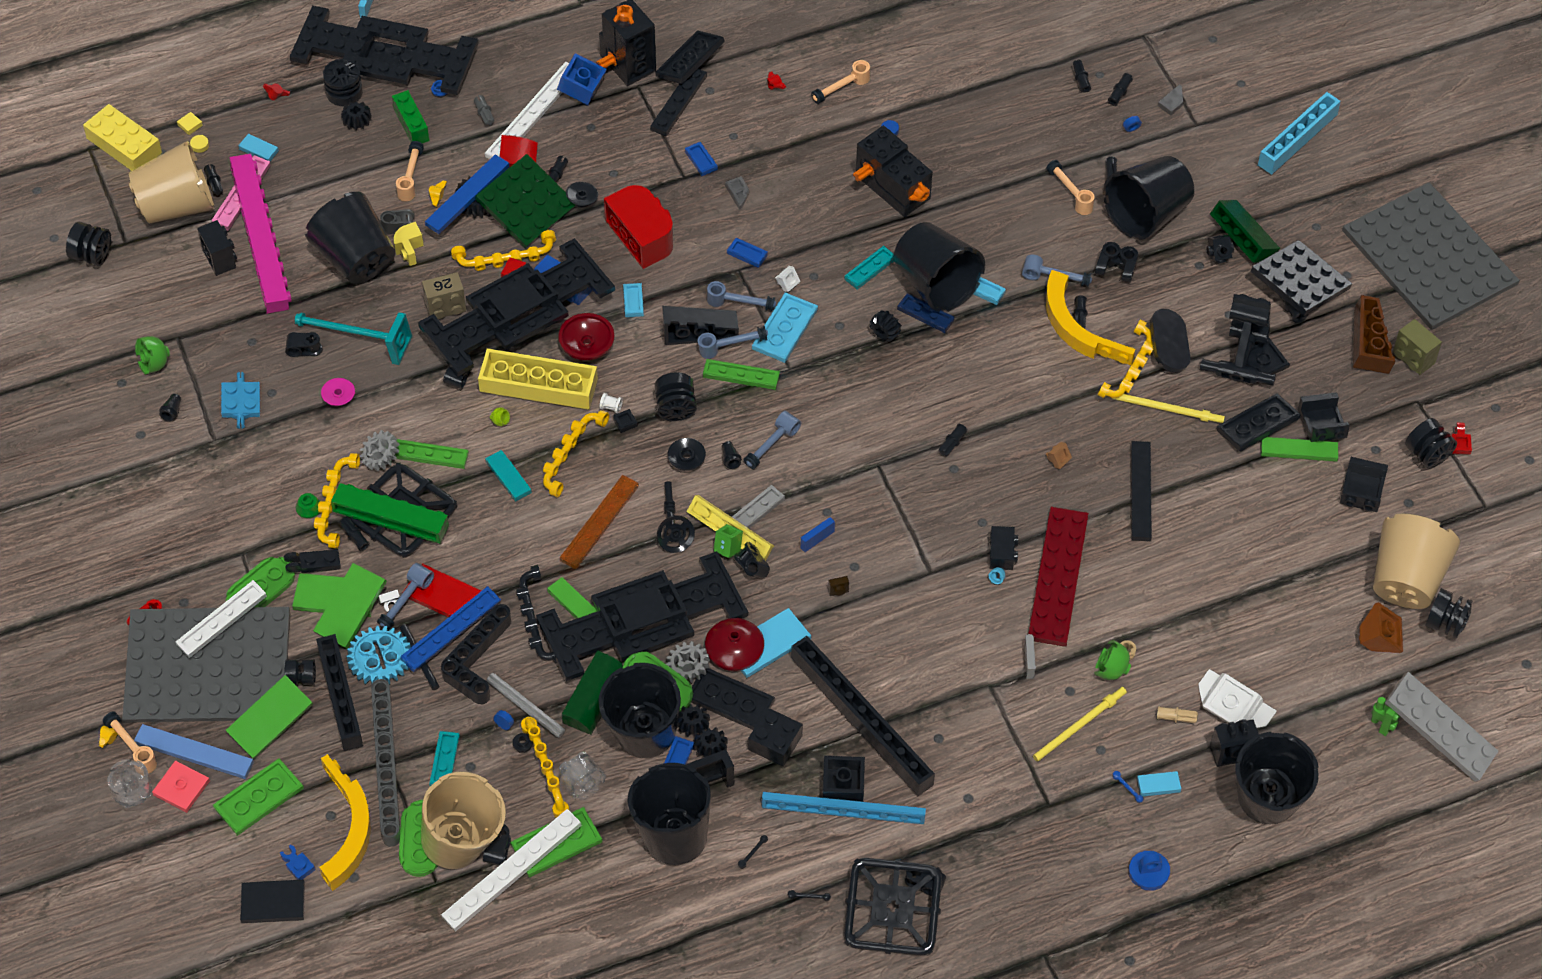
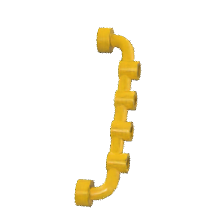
M552 230L542 232L541 240L546 245L540 248L532 246L523 251L512 250L506 254L494 253L489 257L476 256L472 260L464 259L466 257L465 247L455 246L451 249V255L461 266H475L476 271L484 270L486 264L493 263V267L500 268L504 265L503 261H508L509 257L522 261L521 258L529 257V260L534 262L540 259L539 255L548 253L552 249L556 236Z
M1140 319L1134 330V333L1139 336L1141 333L1145 334L1146 340L1118 390H1111V385L1104 382L1097 394L1102 398H1105V396L1118 398L1125 392H1130L1134 384L1131 380L1138 378L1141 372L1138 369L1139 366L1144 367L1148 360L1145 357L1146 354L1150 355L1153 351L1151 330L1146 327L1147 322Z
M600 410L598 413H589L580 421L574 420L572 422L571 431L573 432L571 435L565 434L563 436V448H555L552 454V458L555 460L553 463L546 462L543 467V472L545 473L543 484L549 490L550 495L555 497L561 495L564 487L563 483L556 480L551 483V478L556 476L560 464L566 461L568 452L571 448L575 447L580 434L585 432L587 423L595 420L596 425L605 427L609 420L608 412Z
M350 453L349 457L339 459L335 463L333 470H327L326 478L330 483L329 486H323L322 495L326 499L318 504V511L322 514L321 518L315 517L314 528L318 529L317 536L319 540L328 544L329 548L338 549L340 544L339 533H330L329 536L325 535V530H327L329 524V514L332 513L331 500L337 490V483L341 479V468L349 464V468H359L360 455L357 453Z
M526 717L521 722V728L523 733L528 734L529 739L534 743L535 756L540 759L541 772L546 775L548 790L552 792L555 800L552 809L553 815L557 818L566 809L569 810V806L563 801L559 778L554 776L553 762L547 757V747L540 739L541 733L540 728L537 726V721L533 717Z

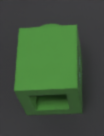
M728 524L718 529L715 534L714 551L728 558L740 552L743 531Z

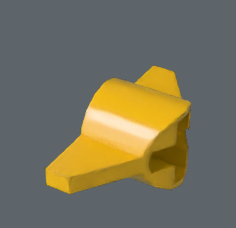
M443 180L437 185L429 187L433 206L437 207L439 200L442 199L447 181Z
M102 726L100 729L99 746L103 748L106 744H112L118 735L113 728Z

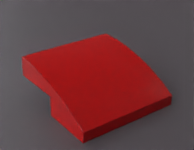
M501 135L499 157L509 162L510 167L526 154L535 162L537 161V142L517 136Z

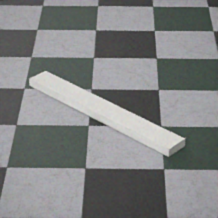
M565 62L501 135L523 138L562 94L561 91L557 90L562 74L569 64L568 62ZM501 135L485 152L486 158L491 159L495 154L500 156Z

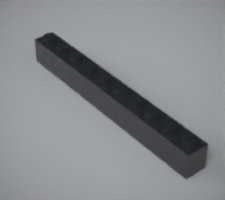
M805 636L791 646V658L917 796L934 785L935 773L808 636Z

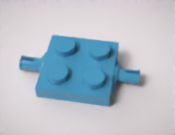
M240 372L237 373V382H221L222 418L231 417L237 419V428L239 429L240 423L241 429L245 428L246 418L260 417V382H244L245 374L241 372V378Z

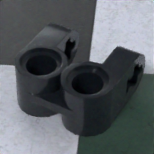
M1115 242L1105 243L1097 262L1095 274L1104 276L1107 267L1119 265V268L1123 270L1122 281L1131 283L1137 265L1138 251L1132 246H1126L1121 249Z

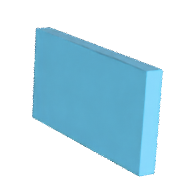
M785 292L764 325L768 331V340L762 339L760 342V339L757 338L752 345V350L785 363L817 312L818 305Z
M789 608L757 626L764 637V652L756 664L748 669L741 670V672L748 678L791 652V646L805 636L811 639V634Z

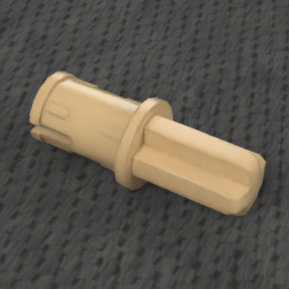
M1158 706L1157 719L1173 720L1175 723L1177 721L1197 722L1198 713L1196 711L1181 710L1179 707L1173 709Z

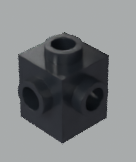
M1224 234L1207 237L1208 246L1206 247V252L1210 259L1216 261V263L1227 262V259L1233 258L1234 245L1231 242L1230 236Z

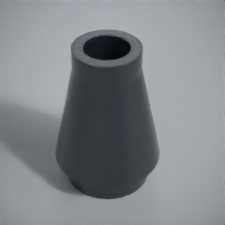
M171 394L169 399L160 407L159 415L163 420L172 421L177 417L181 397L178 394Z
M726 441L722 444L723 463L729 469H736L741 465L742 457L732 442Z

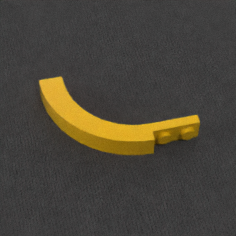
M1051 270L1046 291V311L1051 325L1061 339L1076 351L1094 359L1096 354L1120 363L1132 365L1136 349L1094 335L1074 320L1067 309L1064 297L1069 275Z
M327 754L321 758L322 767L343 794L352 812L351 827L344 844L329 861L319 867L322 878L330 889L334 891L355 872L361 863L370 840L371 820L365 794L357 779L351 782L346 773H341L338 762L335 759L332 760Z

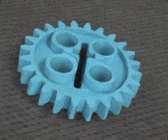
M376 626V631L369 627V633L361 631L362 637L355 635L356 642L351 641V648L347 649V661L349 669H351L353 675H357L358 680L363 678L366 684L369 680L373 683L377 679H384L390 684L391 678L396 681L398 680L397 674L404 676L403 669L408 670L409 667L400 657L411 647L410 643L407 642V637H402L401 631L395 634V628L387 631V626H384L383 630ZM373 642H376L386 669H382Z

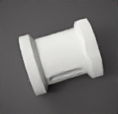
M603 393L599 407L602 410L606 408L619 413L623 404V398L608 396L607 393Z

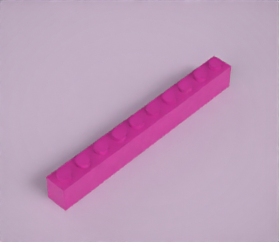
M251 154L230 157V169L266 312L268 314L289 310V302H292L290 291L286 292L285 287H288L286 276H282V272H284L283 263L278 261L280 252L279 248L274 245L276 243L275 232L271 233V228H273L271 217L267 218L269 209L267 203L263 202L265 193L264 189H260L259 186L262 185L260 174L256 175V171H258L257 162L252 159Z

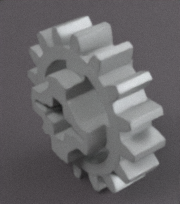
M380 430L379 434L374 432L372 438L370 436L367 437L368 442H363L365 447L360 449L363 453L360 455L362 463L370 470L375 469L379 471L380 467L386 469V464L392 465L391 460L397 458L394 455L399 453L396 447L400 444L397 442V438L389 431L384 432Z
M691 641L690 645L683 642L682 647L675 645L676 651L670 650L671 656H667L668 663L666 665L684 678L689 679L691 683H693V678L695 677L700 680V674L706 675L705 668L710 667L708 663L710 659L706 649H702L701 644L695 646L693 641Z

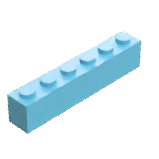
M1326 92L1260 152L1258 166L1272 175L1338 115L1341 101Z

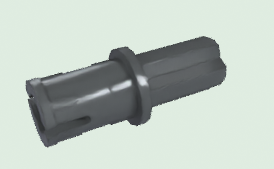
M478 95L480 101L476 96L474 103L477 106L479 116L482 117L485 125H492L495 120L491 113V107L487 105L484 96Z

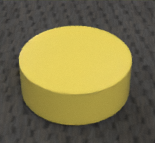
M203 135L194 136L190 141L194 152L202 153L209 148L208 139Z

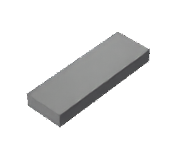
M770 485L733 515L732 518L750 529L785 500V496L773 485Z

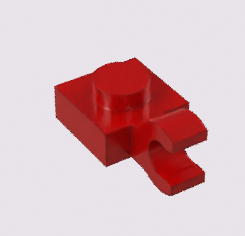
M1457 422V427L1454 429L1455 434H1451V437L1457 441V446L1452 454L1470 455L1472 452L1471 434H1465V423Z

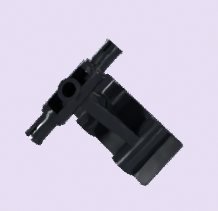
M1234 294L1229 319H1233L1229 336L1239 338V346L1234 363L1224 360L1215 362L1202 358L1200 370L1213 372L1218 377L1229 378L1238 382L1242 381L1251 384H1257L1258 382L1274 386L1276 374L1261 372L1256 367L1247 366L1251 348L1255 345V342L1266 344L1270 336L1271 302L1264 298L1256 299L1245 294Z

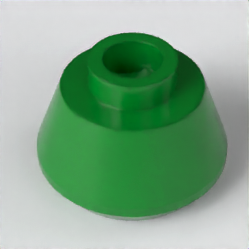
M311 493L301 495L295 506L297 514L303 518L317 516L320 513L318 511L320 500Z

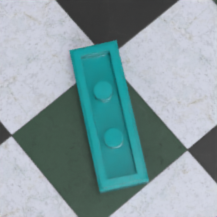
M882 246L848 272L844 279L858 290L893 263L894 254L885 246Z
M502 450L485 458L487 465L515 502L532 493L529 485Z
M439 732L429 786H432L440 777L453 773L460 733Z

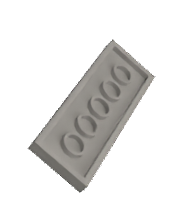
M1409 672L1403 675L1385 701L1391 709L1475 782L1481 779L1498 753L1494 746Z

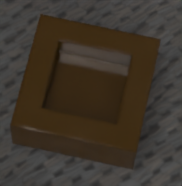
M848 576L828 580L830 596H841L849 592Z

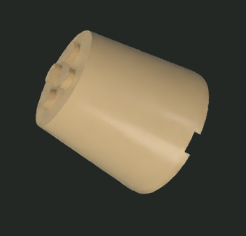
M188 141L129 172V186L132 193L135 194V204L149 224L215 209L202 169H197L194 162L197 161V157Z
M1395 514L1394 518H1385L1382 525L1373 584L1375 593L1387 602L1405 608L1424 609L1429 607L1459 549L1460 540L1451 529L1446 531L1439 527V522L1418 515Z
M469 772L449 773L440 777L425 793L422 803L421 844L427 857L436 865L447 869L464 868L472 864L500 833L505 821V804L500 792L495 790L487 782V779Z

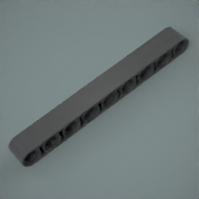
M377 679L372 683L371 691L380 828L383 843L393 847L400 842V815L392 700L389 683L384 679ZM386 778H391L389 781H383ZM387 796H392L390 799H385ZM388 814H393L392 817H386ZM390 832H394V833H395V834H393V835H391V836L387 835V834L390 833Z

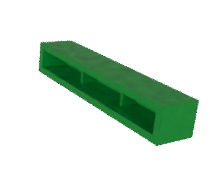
M340 483L331 500L332 510L335 513L441 544L449 527L448 515L441 511H433L424 506L409 504L404 500L392 499L387 495H379L370 490H362L350 484Z

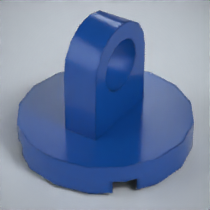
M1142 851L1132 858L1129 864V876L1131 881L1135 885L1140 886L1141 889L1154 891L1162 888L1169 879L1170 865L1167 859L1160 853Z

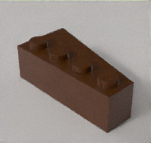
M1361 295L1355 306L1353 367L1389 374L1396 361L1395 357L1392 356V345L1388 340L1387 326L1384 325V315L1379 298Z

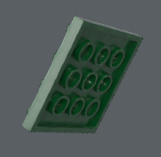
M528 154L519 159L475 197L525 249L541 237L542 232L549 230L576 207L575 204L569 201L566 192Z

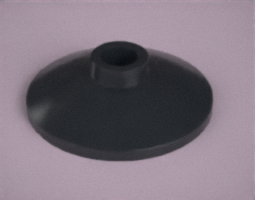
M692 438L676 440L668 449V460L671 465L683 471H690L700 467L706 457L704 446Z

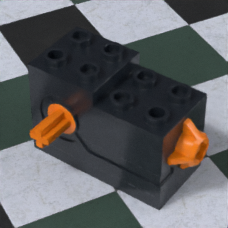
M633 0L621 2L619 5L603 12L602 31L599 32L600 56L602 59L596 61V64L604 68L610 66L627 87L656 72L655 24Z
M883 125L857 143L856 172L853 173L857 182H864L904 218L931 199L933 171L908 151V145Z

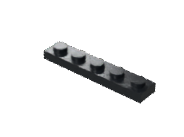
M698 68L683 84L679 83L651 124V131L663 136L668 135L707 78L706 71Z

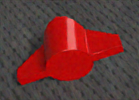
M772 71L769 72L767 78L768 88L770 90L774 88L785 89L786 85L782 82L780 76Z
M264 83L263 85L271 100H276L280 96H289L290 91L282 89L279 84L275 83L271 86Z

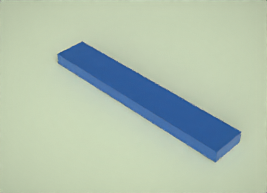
M495 154L425 221V226L440 234L475 200L479 192L510 167L509 162Z
M487 586L401 655L400 659L415 672L498 605L501 599Z

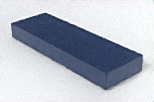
M906 294L897 306V310L943 333H946L955 318L942 310L940 312L933 310L926 302L909 294Z

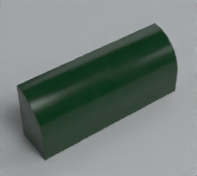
M1219 200L1211 211L1210 215L1253 263L1261 262L1281 249L1237 200Z
M597 650L562 712V723L592 735L602 717L599 708L601 688L613 672L621 667L623 669V664L614 657Z

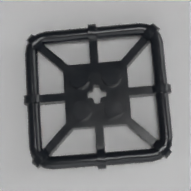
M401 462L390 467L374 484H370L367 487L373 493L387 495L399 501L404 500L409 504L424 506L430 510L446 508L443 513L448 515V517L457 508V501L434 485L432 480L429 478L425 479L410 467L401 464ZM402 472L420 484L413 492L403 487ZM396 473L397 487L388 495L380 488ZM425 490H429L442 500L425 502L419 496ZM348 517L355 526L370 535L373 541L380 542L392 552L402 557H408L426 540L417 537L407 547L406 534L400 532L401 547H399L382 535L387 528L378 526L376 529H373L362 520Z
M874 858L855 859L851 868L848 898L845 899V904H847L844 927L845 944L857 949L883 951L885 954H891L892 952L920 956L933 953L932 950L936 943L938 915L941 914V909L939 908L942 886L941 869L929 864L901 862V859H895V861ZM865 866L894 869L893 885L878 884ZM859 870L874 887L873 901L856 899ZM900 870L929 873L913 887L898 886ZM934 879L931 907L914 906L916 892ZM892 901L899 905V909H895V912H890V908H887V905L891 904ZM855 906L872 908L871 920L852 935ZM914 912L930 914L927 943L912 926ZM873 926L888 928L886 943L860 941L857 939ZM893 928L908 930L921 947L892 944Z

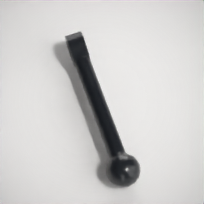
M762 835L760 841L744 860L738 862L739 868L744 869L746 862L763 843L768 841L766 835Z
M794 890L788 891V898L790 899L795 897L818 898L825 901L831 899L829 893L821 895L796 893Z

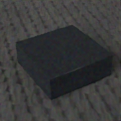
M630 409L612 415L613 421L620 433L638 427V423Z

